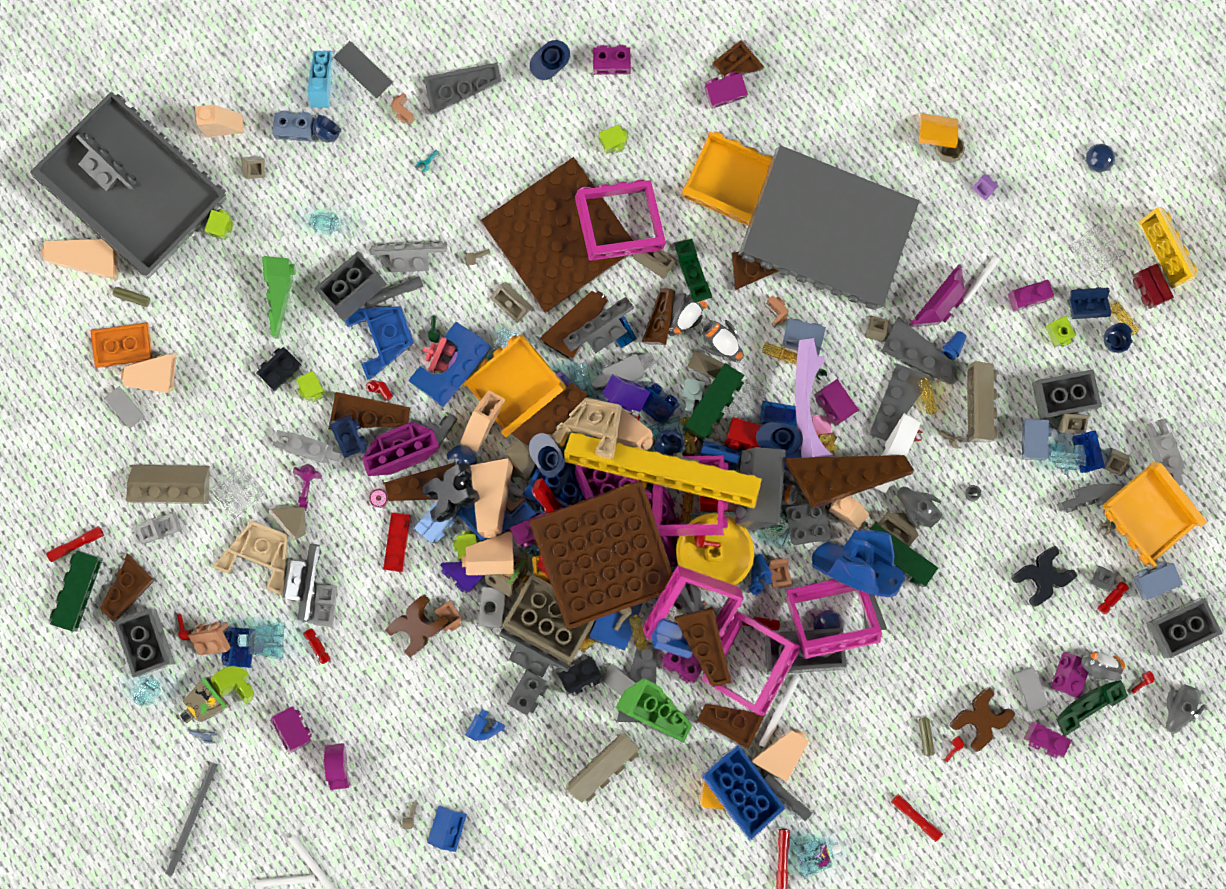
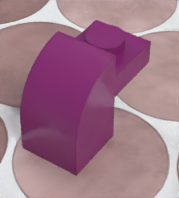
M344 743L325 745L324 770L330 790L349 788L350 785L347 773V753Z

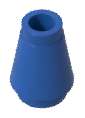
M957 331L942 347V353L950 360L958 358L967 336L963 332Z

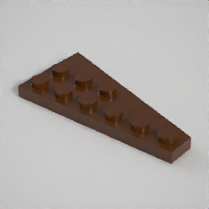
M905 455L786 458L785 461L812 508L912 475L914 472Z

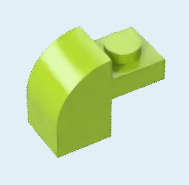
M231 666L212 675L210 683L221 698L235 690L245 705L253 699L254 689L249 683H246L249 674L244 669Z

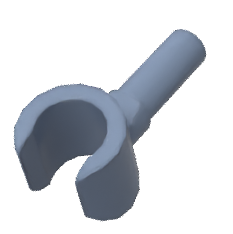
M192 729L189 731V734L202 738L205 744L216 743L211 740V736H217L216 732L201 733Z

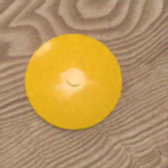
M718 513L699 516L687 525L718 524ZM724 515L728 517V528H724V535H705L706 541L721 543L720 548L711 546L700 548L694 544V536H679L676 546V559L681 567L735 586L747 576L754 560L752 538L746 528L736 525L735 519L728 515ZM696 586V587H698V588H700V589H703V590H706V591H711V590H708V589H705V588Z

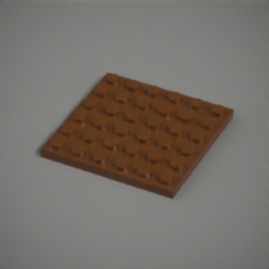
M574 157L481 219L486 230L545 313L629 256L589 261L575 196L580 188L596 187ZM603 197L586 199L596 246L633 241Z
M642 480L529 519L567 630L660 597L673 575Z

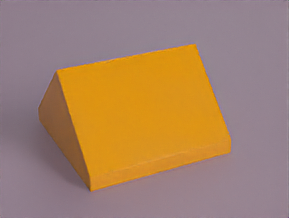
M703 779L700 806L726 810Z

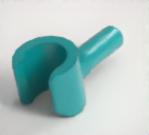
M434 150L425 161H418L416 167L419 168L421 164L425 163V168L422 172H427L429 164L439 152Z

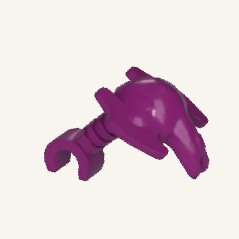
M310 464L302 465L300 469L297 467L293 469V474L300 476L304 481L298 503H300L299 507H305V511L308 506L310 481L322 479L321 473L315 471V468Z

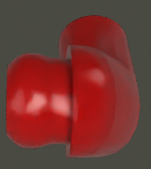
M371 380L366 384L368 392L381 393L385 401L393 398L385 382Z

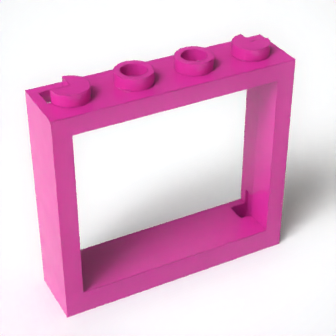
M639 179L633 183L619 182L611 186L602 184L596 188L583 187L577 191L575 201L589 261L663 250L666 240L651 180ZM645 192L655 238L596 246L586 199Z
M683 456L684 458L699 459V464L712 465L728 470V463H725L724 456ZM653 484L652 512L660 536L724 535V528H728V517L724 516V510H728L727 501L718 500V524L662 525L663 486Z
M678 565L643 625L645 638L652 640L651 635L662 618L665 619L686 582L728 596L716 617L719 635L723 637L729 622L733 621L738 607L742 606L741 602L744 598L741 588Z
M835 579L786 590V602L805 659L881 643L882 631L868 593L854 589ZM857 591L869 628L810 641L806 640L795 603Z
M737 611L733 621L730 622L728 630L721 637L725 657L744 622L785 645V648L755 704L724 685L713 688L756 714L765 716L802 646L747 614ZM703 671V677L701 680L711 686Z

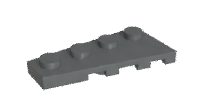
M498 62L424 77L432 115L502 82Z
M899 316L897 317L881 351L950 385L959 367Z
M897 363L869 435L887 441L903 414L908 413L933 377Z
M637 644L629 677L636 682L644 678L656 684L657 649L654 648V645ZM619 710L616 722L643 723Z

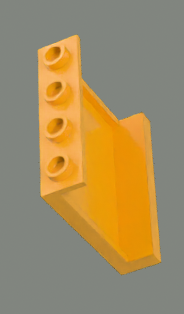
M709 132L688 182L684 186L681 197L749 226L773 156L768 154L762 155L753 147L746 148L742 146L741 142L735 139L728 140L719 132Z
M523 334L518 337L516 335L512 336L507 341L508 346L504 349L499 347L492 353L494 357L490 361L486 358L478 365L480 369L475 373L472 371L462 384V386L466 385L479 401L482 400L488 390L505 399L495 419L503 429L501 433L505 438L566 388V385Z
M1154 461L1101 506L1105 511V517L1116 524L1117 527L1115 529L1117 532L1127 538L1128 546L1133 551L1136 550L1140 555L1138 557L1144 565L1153 567L1157 566L1155 561L1195 526L1202 527L1207 523L1163 464Z

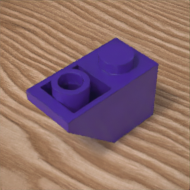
M442 562L440 564L443 568L441 572L448 579L452 577L457 582L454 585L461 592L466 590L469 593L485 577V575H466V567H462V562Z

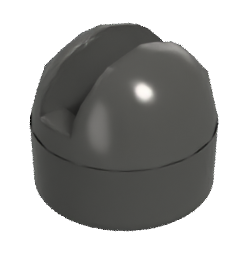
M970 485L965 491L966 499L972 502L977 501L981 496V489L976 485Z

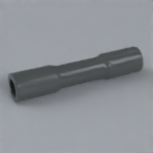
M419 276L400 285L379 291L368 301L369 306H374L392 297L424 287Z
M768 773L764 780L772 791L787 803L804 821L808 820L813 812L802 802L794 798Z

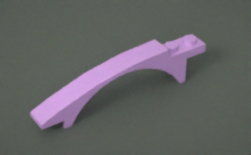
M814 338L799 340L797 354L795 400L797 429L802 436L801 455L802 458L835 457L819 440L810 414L812 384L819 368L825 362L824 355L817 356Z

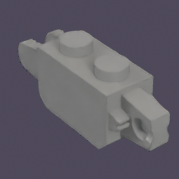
M650 352L639 356L637 354L632 356L630 353L621 358L622 361L616 364L613 361L604 365L605 369L602 370V374L593 379L591 383L593 389L598 391L605 388L612 374L633 382L643 379L645 370L656 364L653 354Z
M1163 419L1157 422L1161 436L1157 435L1152 423L1147 424L1146 427L1150 436L1148 444L1155 462L1162 463L1179 486L1183 485L1184 482L1181 475L1184 474L1183 469H1185V465L1172 432L1169 433Z
M280 430L276 432L278 436L289 439L287 445L274 441L273 446L321 463H328L329 459L340 461L342 454L332 451L333 446H330L328 443L292 432L287 433Z

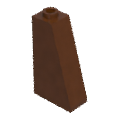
M591 291L541 336L540 342L573 361L583 344L570 351L563 340L603 312L608 305L607 296L600 291L596 293Z

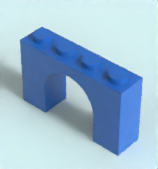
M455 322L444 335L458 348L457 358L453 365L440 374H431L419 366L408 380L418 390L442 407L448 403L492 348L481 337L458 322Z

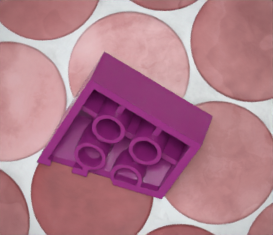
M575 466V478L585 499L638 481L637 479L588 467ZM647 490L646 494L648 499H650L652 494Z

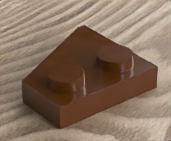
M742 40L712 62V66L723 78H726L725 75L732 72L744 75L764 69L763 64Z

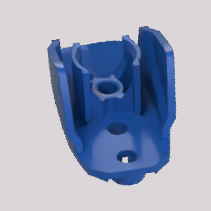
M866 529L854 530L844 546L827 541L812 554L813 568L847 586L868 594L888 598L896 596L905 581L903 571L894 565L891 535L886 532Z

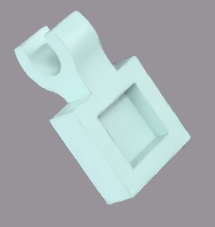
M686 378L682 398L687 399L684 412L692 413L695 401H701L705 382Z

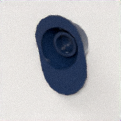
M551 40L544 44L530 60L529 65L532 75L539 80H549L554 77L569 62L570 49L567 44L560 40Z
M769 422L763 424L758 429L756 441L761 448L786 450V454H792L800 448L802 436L799 430L791 425Z
M539 433L533 436L529 443L531 458L544 476L554 477L558 475L560 471L565 469L564 451L558 447L550 435Z

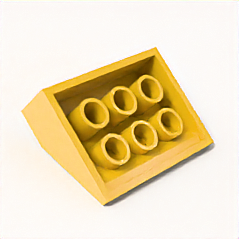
M1157 207L1142 218L1139 224L1173 289L1198 277V270L1189 258L1188 249L1182 245L1180 233L1177 229H1174L1170 214L1164 208Z

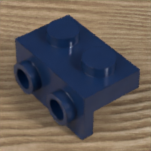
M1096 287L1071 290L1068 303L1072 319L1110 317L1112 312L1108 300L1109 288Z
M349 414L329 422L344 458L361 451L362 454L366 453L368 443L364 435L360 436L358 430L361 427L357 418L353 419L352 415Z

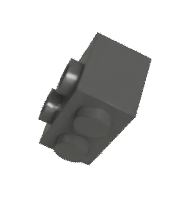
M526 670L507 704L525 715H528L529 712L533 714L539 704L536 702L538 696L543 697L548 688L545 685L547 681Z

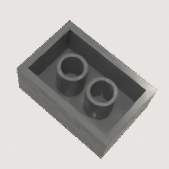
M357 251L317 285L315 289L336 314L345 321L382 290L387 283L360 252Z
M1094 369L1041 379L1032 383L1040 420L1061 417L1065 413L1076 414L1102 407Z
M1198 598L1146 623L1163 658H1172L1223 634L1205 598Z
M148 609L114 622L133 678L175 664L157 609Z

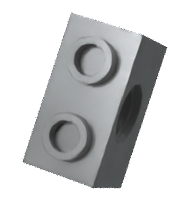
M482 587V591H478L477 602L481 603L480 610H476L475 622H478V626L502 628L506 594L495 588ZM488 602H493L496 605L493 613H488L485 609Z

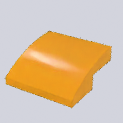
M920 113L919 143L956 148L958 143L957 118Z

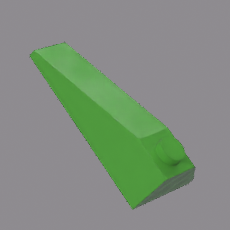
M262 256L264 282L269 287L266 298L268 304L272 307L268 311L271 336L279 338L293 283V275H296L295 264H292L289 258Z
M644 678L624 690L615 707L625 714L683 743L693 726L682 712L676 708L672 700L665 695L660 686Z

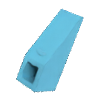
M313 51L307 90L310 107L329 108L332 51Z

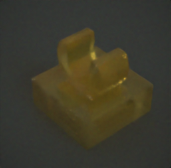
M833 432L819 434L818 438L829 452L831 451L835 454L838 446L834 444L837 436Z

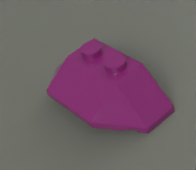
M960 264L955 267L909 326L939 325L942 321L945 323L952 315L950 313L953 307L957 309L964 300L961 298L965 293L962 266Z
M410 422L376 436L366 454L363 455L362 461L367 476L392 475L427 461L440 447L433 429Z

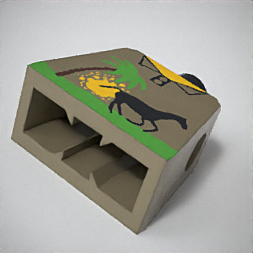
M513 555V574L485 575V582L511 597L528 571V559Z
M208 677L203 678L183 700L187 709L180 714V717L185 723H189L194 718L199 723L204 722L230 707L224 697L221 698L211 685V680Z

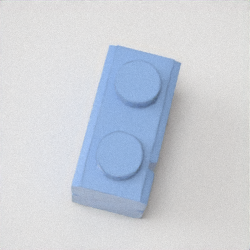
M437 500L436 503L430 508V510H432V509L437 505L438 500ZM429 510L414 529L432 544L435 541L438 543L444 537L443 531L447 526L451 528L458 520L455 518L457 513L444 522H434L431 519Z

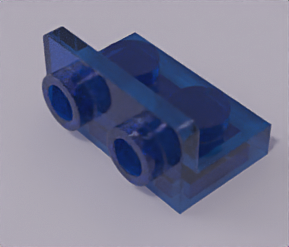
M649 382L645 388L650 391V394L642 410L660 425L664 426L680 404L673 395L665 393L659 384Z
M762 401L759 424L777 422L797 428L796 406Z
M1096 430L1072 436L1080 473L1105 468Z
M228 627L225 630L224 635L231 648L227 652H222L221 660L223 665L251 668L253 651H249L250 630L255 631V629ZM238 636H246V645H238Z

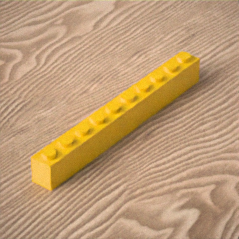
M581 433L570 434L565 449L564 462L755 508L761 478H757L754 475H744L734 470L728 471L712 465L707 466L696 461L683 460L676 456L670 457L659 452L642 450L639 447L625 446L616 442L614 458L597 456L595 452L601 438H592Z

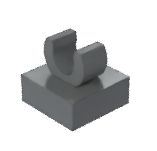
M1098 566L1091 584L1110 592L1118 574Z

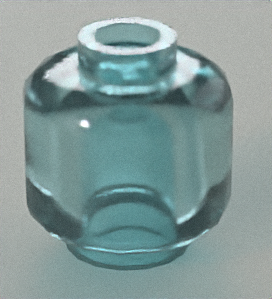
M318 209L315 214L310 216L309 223L312 225L314 232L329 236L338 230L339 218L333 211Z
M150 676L140 678L131 690L133 701L139 706L152 705L161 692L160 683Z

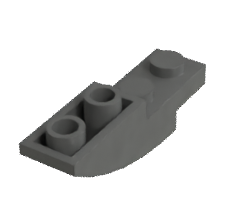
M1097 484L1073 490L1075 498L1057 505L1060 511L1066 510L1067 513L1077 510V505L1083 503L1085 507L1095 504V499L1098 506L1105 504L1125 485Z

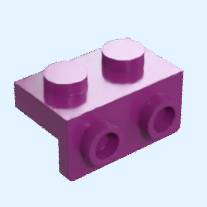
M1066 652L1062 653L1051 689L1075 698L1081 696L1089 673L1082 666L1081 657Z

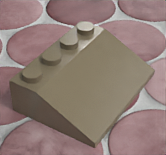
M531 574L502 624V628L571 666L595 620L567 630L551 584Z
M623 731L568 782L565 789L581 803L585 800L589 802L596 796L595 791L599 787L603 789L610 782L608 779L614 773L617 776L625 768L623 764L627 760L632 762L639 755L637 752L639 747Z

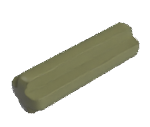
M115 287L113 290L114 297L144 307H148L151 299L148 296L120 287Z
M927 717L920 718L918 721L924 756H933L935 751L930 719Z

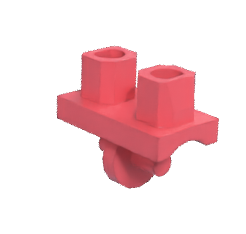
M441 337L436 352L434 351L437 345L435 343H431L429 349L424 347L422 350L426 353L425 361L430 362L433 356L428 368L433 373H436V371L443 373L448 370L449 363L441 361L442 356L445 354L453 357L456 351L455 346L448 343L447 339Z

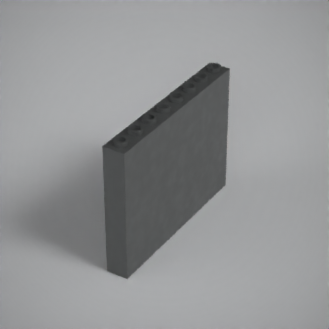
M111 91L30 173L36 181L148 280L209 218L211 210L216 211L227 199L226 191L221 185H215L211 182L212 178L205 171L201 173L196 168L197 164L189 158L187 160L182 155L183 152L176 145L174 147L168 143L169 139L160 132L158 134L150 121L147 119L144 121L140 118L141 114L134 107L129 108L125 104L126 100L120 94L115 95ZM84 132L92 134L96 138V142L108 149L110 155L115 160L120 161L124 165L125 170L136 176L142 186L137 190L131 191L122 181L118 180L109 191H105L78 165L89 150L76 136Z
M780 145L775 149L738 255L743 256L742 259L747 262L753 263L755 261L761 263L760 266L765 269H776L781 275H792L799 282H810L817 289H828L835 296H846L850 302H861L866 304V308L876 310V308L879 309L884 306L920 200Z

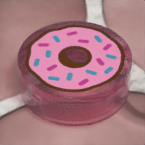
M375 489L370 493L369 501L372 506L383 508L389 502L388 494L383 489Z

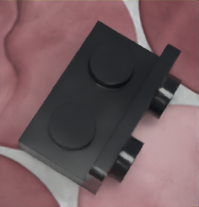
M285 347L276 349L271 355L272 358L268 362L264 361L258 367L259 371L256 372L274 392L302 366Z
M592 656L570 667L568 672L562 671L558 673L567 695L572 694V696L583 692L582 688L588 684L591 688L601 683L599 679L602 678Z

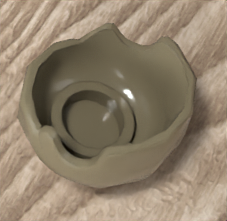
M959 137L956 148L935 145L937 156L946 163L958 161L965 152L964 142Z

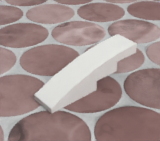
M904 413L884 444L886 449L881 456H907L921 422ZM893 481L874 488L886 493Z

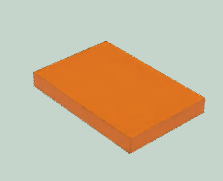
M147 322L91 330L95 368L132 364L153 358L149 323Z

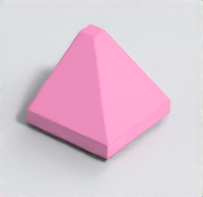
M813 415L812 423L816 434L831 435V422L827 417Z

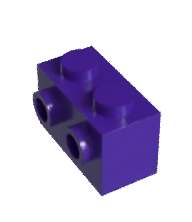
M612 374L602 395L608 399L607 402L621 405L623 409L632 412V410L640 412L650 391L641 384Z

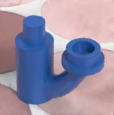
M763 554L755 555L753 560L751 585L749 586V591L753 595H758L763 591V585L759 582V578L764 580L765 584L772 582V572Z
M482 709L479 715H475L465 736L474 741L487 740L500 731L505 732L504 728L506 725L495 720L492 723V729L482 732L488 721L486 717L489 713Z

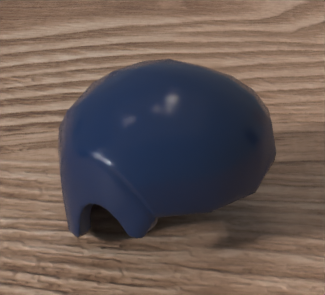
M319 115L313 122V133L320 141L326 143L334 142L341 133V128L326 116Z
M1096 144L1086 153V163L1095 172L1109 171L1115 164V153L1106 144Z
M1117 323L1110 326L1104 333L1105 347L1112 353L1127 351L1133 343L1131 338L1132 328L1126 323Z
M675 429L661 431L654 442L655 452L670 457L675 453H681L685 444L683 435Z
M457 445L447 453V459H455V465L460 463L468 464L469 466L477 464L475 453L466 445Z
M825 610L818 613L815 617L813 628L814 630L844 629V621L841 615L834 610Z

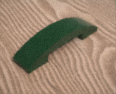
M688 239L674 243L678 261L693 302L696 303L712 298V293L704 277L693 240Z
M1119 680L1102 685L1082 695L1067 706L1056 719L1063 736H1067L1080 728L1079 722L1108 704L1113 707L1126 699L1128 694L1123 682Z

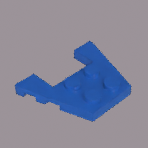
M401 306L362 308L345 320L348 327L367 321L379 357L361 363L367 380L375 377L415 343Z
M526 502L522 503L511 515L505 511L502 533L537 516V513ZM475 503L468 508L460 507L457 515L482 541L490 539L482 537L477 531Z

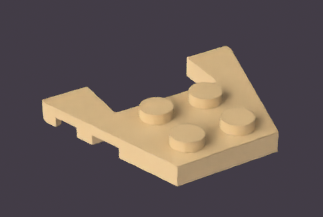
M585 398L569 414L570 417L564 423H560L556 427L557 430L550 436L558 447H563L570 432L602 438L595 450L597 456L613 459L621 408L618 404Z
M251 521L239 534L234 543L227 548L221 558L215 562L212 568L230 574L237 556L272 569L273 573L266 589L283 595L289 535Z

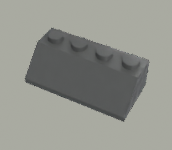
M755 447L742 451L740 474L754 475L757 478H761V485L755 508L737 504L736 525L752 531L779 524L786 450Z
M843 628L804 630L806 640L810 641L843 634L844 631ZM796 631L778 632L800 645ZM765 634L767 675H770L785 645ZM800 649L788 673L845 670L847 667L846 652L844 650L805 659L802 649Z

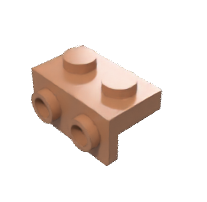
M216 621L207 625L202 623L194 628L189 638L198 655L227 652L231 648L223 633V630L229 626L227 622L219 623Z

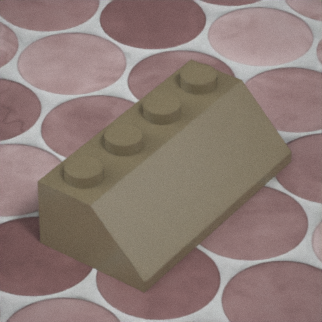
M974 361L967 366L968 442L991 443L994 441V438H997V427L994 426V419L997 418V408L994 407V400L997 398V390L994 388L997 372L994 369V364Z
M133 465L127 481L126 502L209 504L210 466Z

